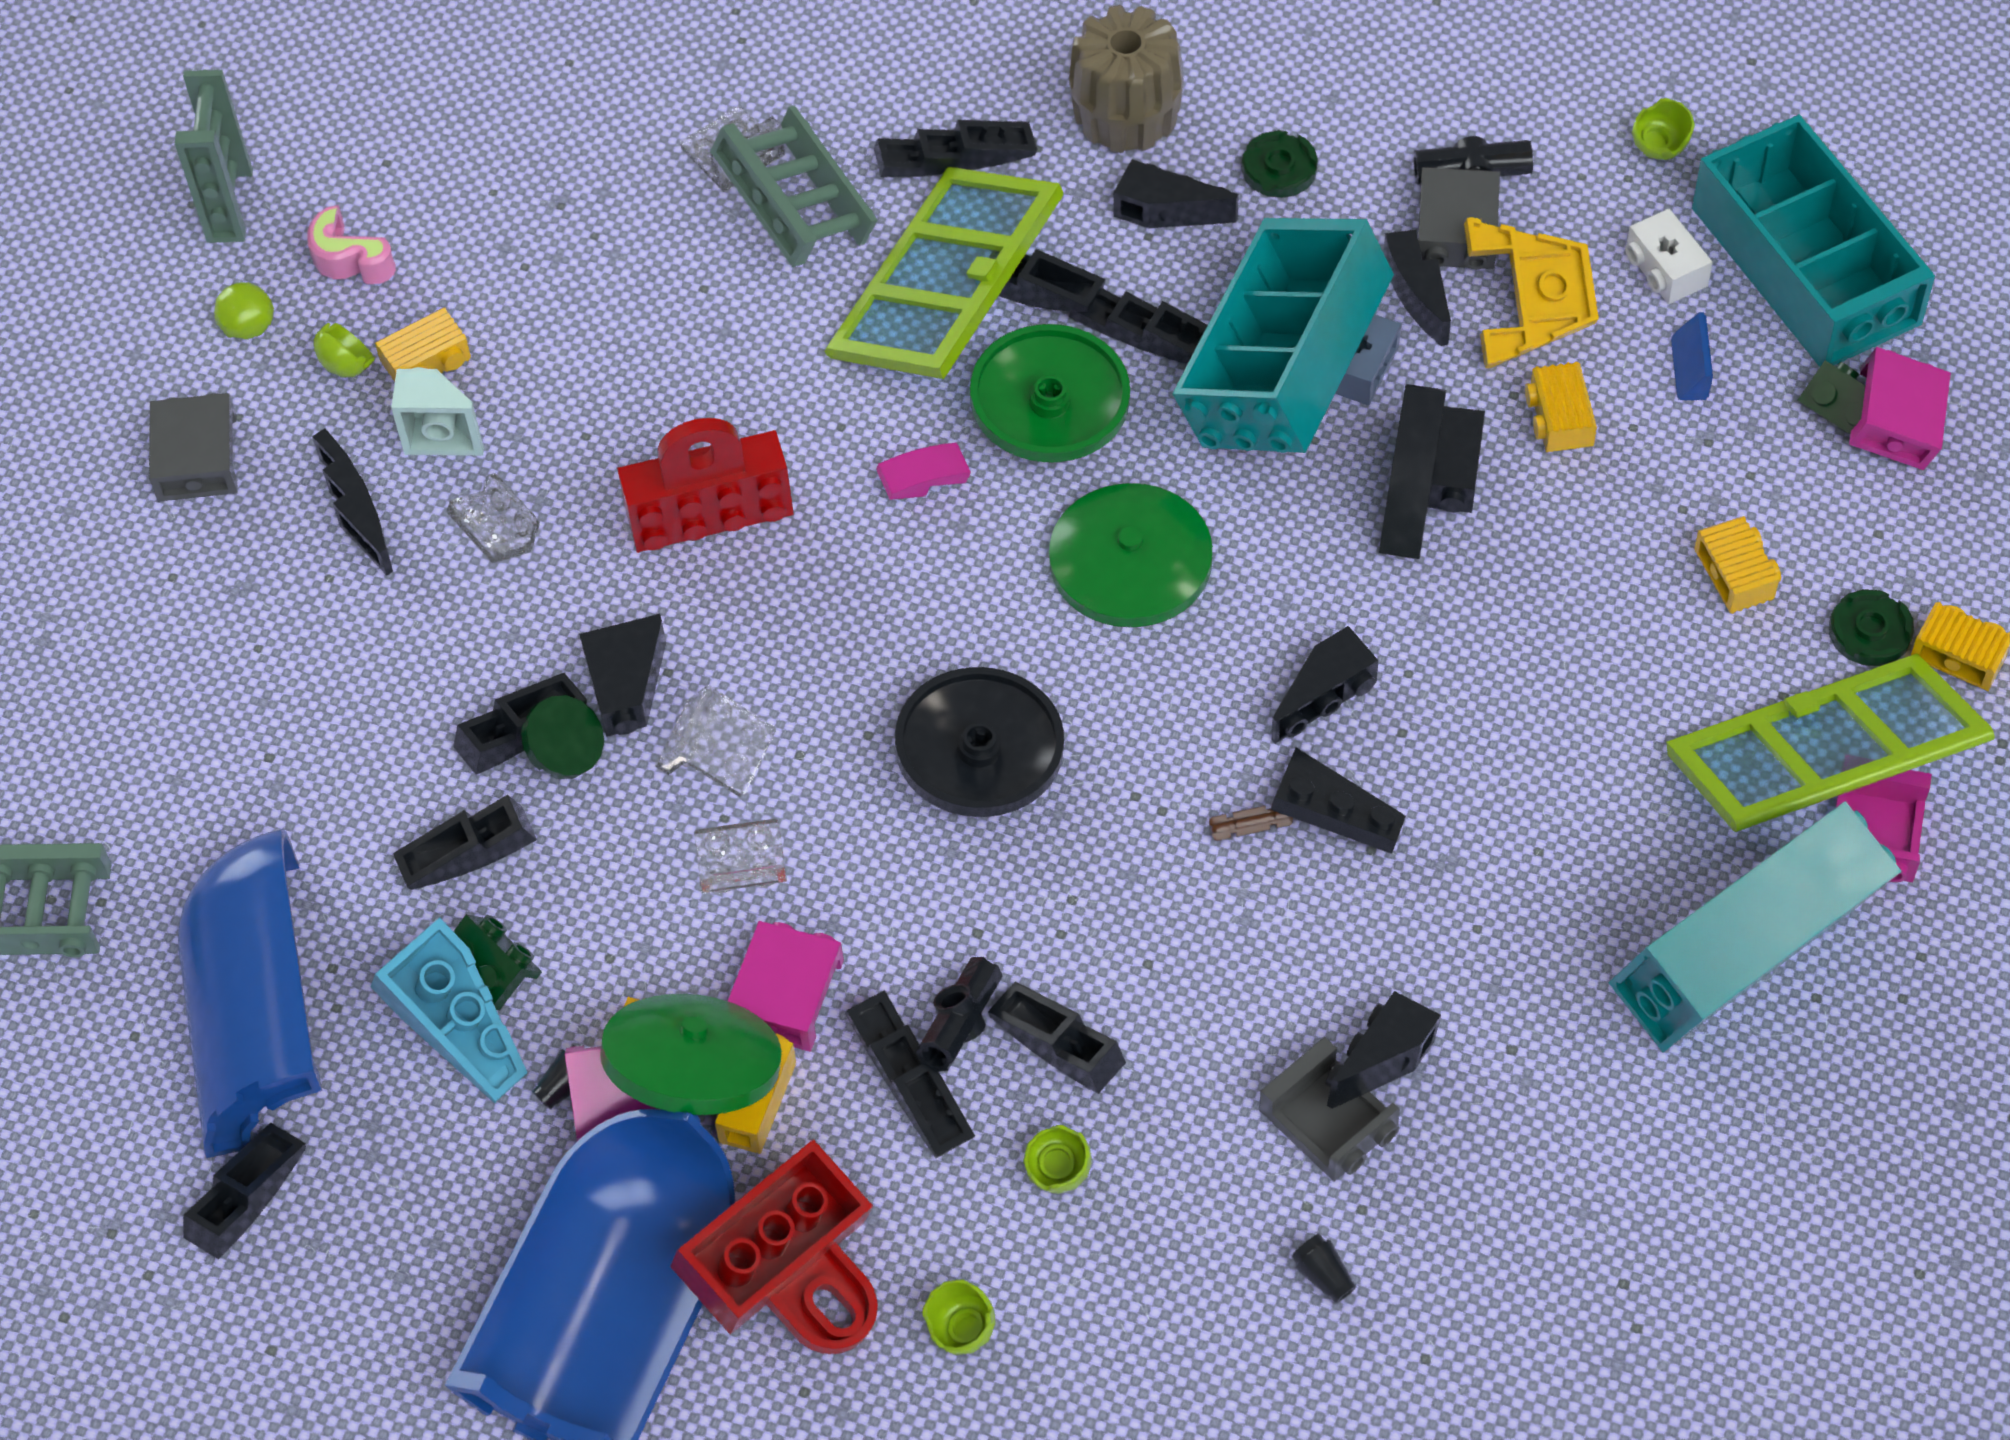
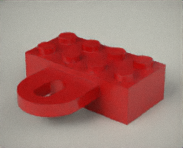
M718 418L694 419L674 427L665 434L658 445V458L617 468L626 515L637 553L646 550H659L667 545L688 540L696 541L705 536L725 531H737L743 527L766 521L775 522L783 517L794 515L788 469L776 430L739 438L736 428L728 421ZM698 442H708L711 444L710 446L689 450L692 445Z
M814 1139L681 1246L670 1265L673 1271L730 1335L767 1305L793 1336L805 1347L823 1354H840L857 1347L867 1337L877 1317L878 1302L872 1284L838 1246L864 1224L874 1206ZM819 1290L831 1292L850 1313L852 1324L847 1328L834 1326L815 1305L813 1294Z

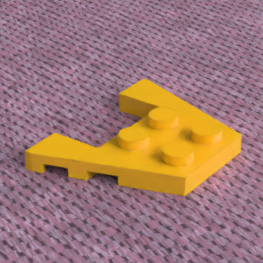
M1474 217L1466 219L1464 227L1469 257L1509 254L1520 327L1486 329L1481 332L1480 339L1485 369L1495 367L1596 324L1599 316L1588 244L1542 233L1532 235L1516 231L1515 227L1503 224L1498 227L1481 223L1482 219Z

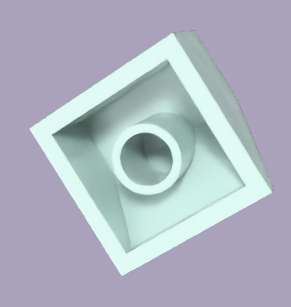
M422 367L397 369L391 409L404 455L483 456L484 447L472 401L437 369Z

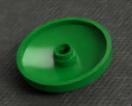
M1039 324L1009 332L994 341L982 353L975 364L971 376V409L981 431L1001 449L1031 461L1065 462L1094 453L1116 436L1125 422L1129 409L1130 381L1120 357L1100 338L1071 326Z
M1115 484L1084 495L1070 505L1061 515L1053 529L1049 544L1050 571L1061 596L1084 616L1111 626L1144 627L1158 624L1177 616L1198 599L1206 587L1211 574L1212 540L1209 529L1198 511L1177 494L1148 484Z
M665 994L638 1000L615 1013L604 1028L600 1056L603 1069L609 1079L620 1090L635 1100L669 1112L711 1115L745 1108L766 1096L777 1082L782 1051L780 1042L770 1026L760 1017L737 1004L704 995Z

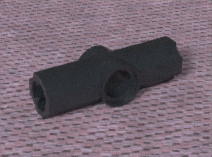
M1469 136L1459 140L1454 147L1414 150L1413 154L1415 181L1418 184H1421L1422 168L1500 172V177L1533 174V150L1529 140L1487 144V141L1482 137Z
M971 957L956 984L944 988L935 996L933 1004L938 1014L916 1050L917 1057L922 1064L931 1067L935 1072L948 1071L964 1043L975 1039L985 1030L986 1023L981 1013L1003 977L997 964L989 962L985 957Z

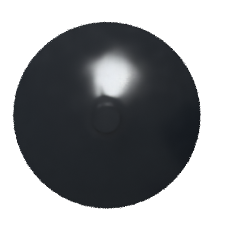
M986 667L961 668L930 679L908 698L900 711L896 723L895 754L904 779L924 800L940 809L958 815L971 817L998 816L1029 805L1039 798L1053 783L1063 759L1064 729L1060 715L1052 701L1030 681L1000 669Z

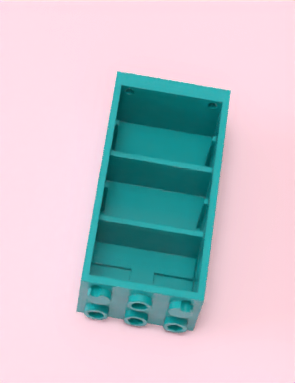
M1800 114L1780 123L1775 122L1769 128L1754 135H1746L1736 143L1720 150H1713L1711 154L1700 159L1692 210L1819 367L1825 360L1835 366L1839 361H1846L1922 325L1936 275Z
M1263 219L1172 393L1202 448L1306 453L1394 276L1367 219Z
M1844 801L1647 946L1608 983L1664 1053L1858 908L1902 871L1897 866L1893 853L1885 845L1880 844L1868 830L1865 818L1858 811H1853L1847 802Z

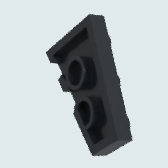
M1295 747L1271 807L1273 811L1391 854L1406 815Z

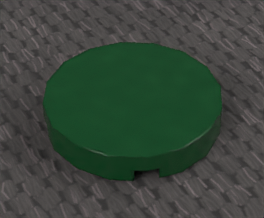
M1282 130L1265 132L1253 138L1246 146V151L1241 161V170L1246 183L1254 191L1265 196L1277 198L1295 196L1308 189L1316 179L1318 156L1315 147L1305 137L1298 134L1297 137L1288 135V131Z
M1862 589L1848 593L1834 607L1831 613L1829 637L1836 650L1848 660L1858 664L1882 666L1894 662L1906 653L1914 635V619L1907 606L1900 600L1897 603L1894 599L1889 598L1890 594L1881 590Z
M567 695L551 696L536 704L528 713L529 715L526 718V722L523 723L521 731L523 750L531 764L538 770L543 769L546 773L551 774L550 777L556 779H574L594 767L603 751L605 742L603 728L595 712L583 701Z

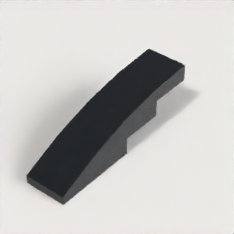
M957 120L954 130L917 129L914 139L877 138L874 152L880 177H920L941 175L947 167L976 170L998 166L1035 156L1037 148L1030 122Z
M1103 288L1088 312L1069 313V318L1108 337L1140 350L1188 364L1208 326L1164 301L1157 308L1127 291L1120 298Z
M1411 384L1405 385L1379 553L1420 559L1447 390Z
M324 428L312 437L319 460L326 466L322 470L329 493L336 499L333 502L339 526L387 576L393 572L380 519L366 484L347 453L328 430Z
M884 990L846 1010L845 1015L868 1055L934 1157L938 1158L973 1139L975 1134L939 1071L935 1072L931 1067L919 1061L916 1050L920 1044L909 1025H904L886 991Z

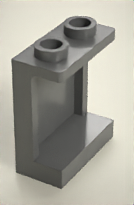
M1422 168L1418 242L1422 260L1438 259L1440 267H1460L1474 270L1493 269L1495 267L1496 255L1469 257L1464 222L1467 218L1474 217L1482 219L1481 223L1498 226L1500 172Z
M210 393L204 396L172 397L165 400L150 401L149 480L158 502L238 493V480L233 469V423L236 422V411L229 393Z
M1323 1037L1260 1091L1259 1111L1335 1182L1345 1172L1348 1175L1356 1172L1365 1162L1366 1154L1376 1145L1383 1147L1396 1136L1399 1131L1400 1108L1395 1103H1391L1386 1107L1371 1092L1333 1109L1328 1107L1327 1102L1331 1088L1326 1086V1080L1331 1069L1338 1061L1336 1060L1337 1047L1326 1037Z

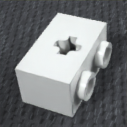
M1670 208L1629 227L1627 245L1625 246L1627 258L1632 265L1640 268L1647 277L1650 288L1655 293H1659L1668 305L1708 287L1713 261Z

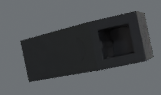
M1131 159L1113 192L1114 217L1149 229L1236 223L1238 220L1239 194L1231 192L1224 187H1216L1195 180L1190 176L1179 175L1161 169L1156 165L1146 164Z
M1349 626L1318 643L1312 649L1272 717L1271 739L1275 744L1287 736L1294 737L1300 734L1310 722L1320 716L1327 717L1333 714L1342 703L1355 695L1362 696L1368 693L1377 683L1379 660Z
M1396 991L1393 992L1385 1005L1378 1003L1368 1019L1367 1027L1369 1028L1365 1034L1358 1032L1354 1036L1347 1050L1346 1056L1348 1058L1344 1064L1336 1062L1328 1075L1326 1086L1331 1089L1327 1106L1333 1109L1415 1071L1435 1041L1441 1014Z

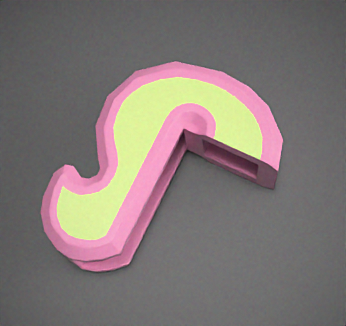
M339 205L326 207L316 214L310 222L307 231L308 247L313 264L321 275L332 279H347L361 273L364 283L380 284L386 282L395 274L396 265L393 260L391 246L384 237L343 236L344 221Z

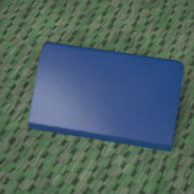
M1698 312L1679 328L1671 338L1676 392L1678 400L1681 401L1707 400L1713 379L1707 318L1704 312Z

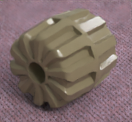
M1115 5L1109 7L1105 17L1098 19L1092 15L1083 22L1082 36H1075L1073 39L1069 72L1074 117L1077 124H1082L1083 135L1093 144L1099 143L1110 148L1111 152L1117 153L1136 149L1145 151L1153 148L1155 142L1163 136L1168 137L1177 123L1184 84L1181 49L1177 40L1176 30L1167 19L1156 20L1155 12L1143 6L1137 7L1133 12H1126L1123 6Z

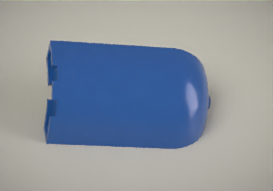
M284 828L249 839L235 846L214 861L191 889L183 906L179 922V959L206 1158L239 1152L250 1142V1133L259 1123L258 1114L264 1107L273 1111L291 1100L322 1091L320 1074L313 1060L286 871L299 869V863Z
M639 1109L625 1112L594 1127L567 1151L547 1181L445 1383V1386L485 1416H490L494 1410L515 1422L512 1431L528 1440H639L703 1305L673 1271L670 1265L681 1246L735 1203L734 1181L729 1162L718 1142L700 1124L701 1119L699 1116L686 1112L675 1113L659 1109Z

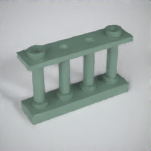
M223 70L184 71L183 79L195 113L193 131H176L174 144L207 243L245 242L246 227L235 195L236 177L253 176V168Z
M795 105L788 107L778 129L769 133L746 139L735 123L721 127L710 150L711 154L792 268L805 264L818 239L848 230L858 246L866 243L878 219ZM786 144L796 158L795 160L767 168L756 152ZM807 173L817 187L788 197L776 181ZM827 201L838 217L809 226L797 210Z
M102 843L0 845V918L6 883L11 880H31L24 927H0V955L62 954L67 957L76 958L84 954H99L100 945L91 926L84 925L90 883L95 879H110L112 863ZM73 879L67 926H42L48 882L52 880Z

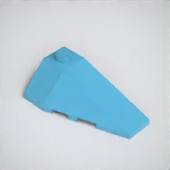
M439 917L375 973L370 987L410 1028L492 1102L496 1103L528 1072L507 1027L503 1025L492 1002L493 997L488 987L484 985L469 947Z

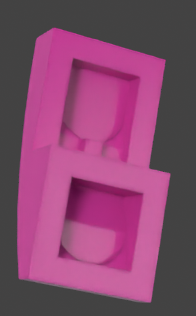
M957 442L929 446L903 453L879 463L876 468L890 500L926 497L930 486L966 483L971 474Z

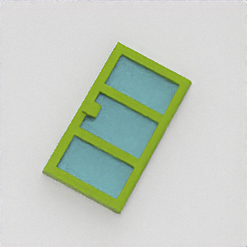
M947 167L825 348V354L835 360L945 379L1062 199L1064 192L1060 183Z
M1916 653L1809 692L1805 691L1795 694L1775 704L1667 741L1666 745L1667 755L1729 827L1734 832H1738L1993 741L1995 735L1992 727Z

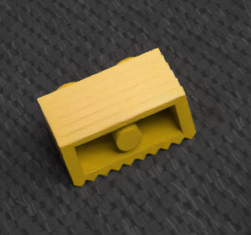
M445 307L375 342L379 360L394 382L397 369L422 367L437 369L440 373L458 369L465 361H469L471 358L465 334L462 333Z
M1576 361L1573 364L1568 362L1565 365L1560 363L1557 366L1552 364L1549 367L1544 365L1541 368L1537 366L1533 368L1531 383L1525 384V398L1529 408L1535 407L1537 415L1533 417L1534 434L1537 440L1543 439L1545 452L1594 446L1597 425L1580 363Z
M1745 516L1698 530L1694 550L1729 613L1734 614L1736 611H1742L1744 608L1749 609L1751 606H1757L1759 603L1764 604L1766 601H1772L1775 598L1778 583L1781 581L1779 566L1773 558L1768 560L1767 555L1764 553L1760 532L1756 527L1750 528Z
M1935 602L1915 639L1911 655L1918 653L1931 667L1989 691L2008 655L2010 632L2006 633L2005 629L1996 623H1982L1980 619H1974L1972 615L1967 616L1959 607L1953 605L1943 606L1941 602Z

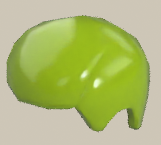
M1661 98L1654 105L1643 108L1639 112L1633 123L1631 134L1635 146L1648 158L1669 160L1678 156L1686 149L1694 131L1695 123L1692 112L1682 102Z
M237 282L225 287L217 296L214 308L215 324L220 327L228 338L234 337L248 340L262 335L270 326L273 319L274 306L270 297L259 286L249 282Z
M326 323L313 339L314 351L320 364L328 372L339 377H357L375 360L371 351L357 337L338 323L333 325Z
M1055 1125L1050 1129L1038 1132L1028 1142L1023 1163L1030 1181L1038 1188L1049 1193L1062 1194L1076 1190L1087 1179L1092 1164L1090 1146L1081 1132L1074 1131L1064 1125Z
M964 1279L943 1282L930 1292L923 1306L922 1316L927 1324L931 1339L939 1348L956 1356L972 1354L990 1340L996 1324L995 1311L987 1295L978 1286Z

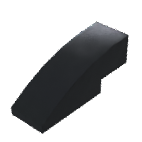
M1416 230L1385 233L1383 253L1394 273L1391 284L1409 315L1425 333L1440 346L1449 345L1451 319L1438 259L1422 260Z
M1035 249L1031 256L1024 255L999 296L1018 303L1048 310L1088 312L1104 287L1106 279ZM995 251L991 259H996L1001 251Z
M561 673L497 698L494 701L493 711L458 724L453 747L476 775L524 751L521 737L522 726L526 722L528 713L536 704L551 696L567 695L581 700L585 704H587V699L565 673Z
M507 794L473 816L463 810L394 852L393 855L407 888L413 890L456 878L485 867L536 841L537 838L523 807Z
M1016 981L988 1011L991 1019L1025 1047L1057 1070L1098 1094L1126 1063L1117 1041L1084 1025L1079 1013Z
M270 1122L213 1175V1188L183 1214V1238L219 1260L244 1234L275 1196L305 1151L306 1143Z

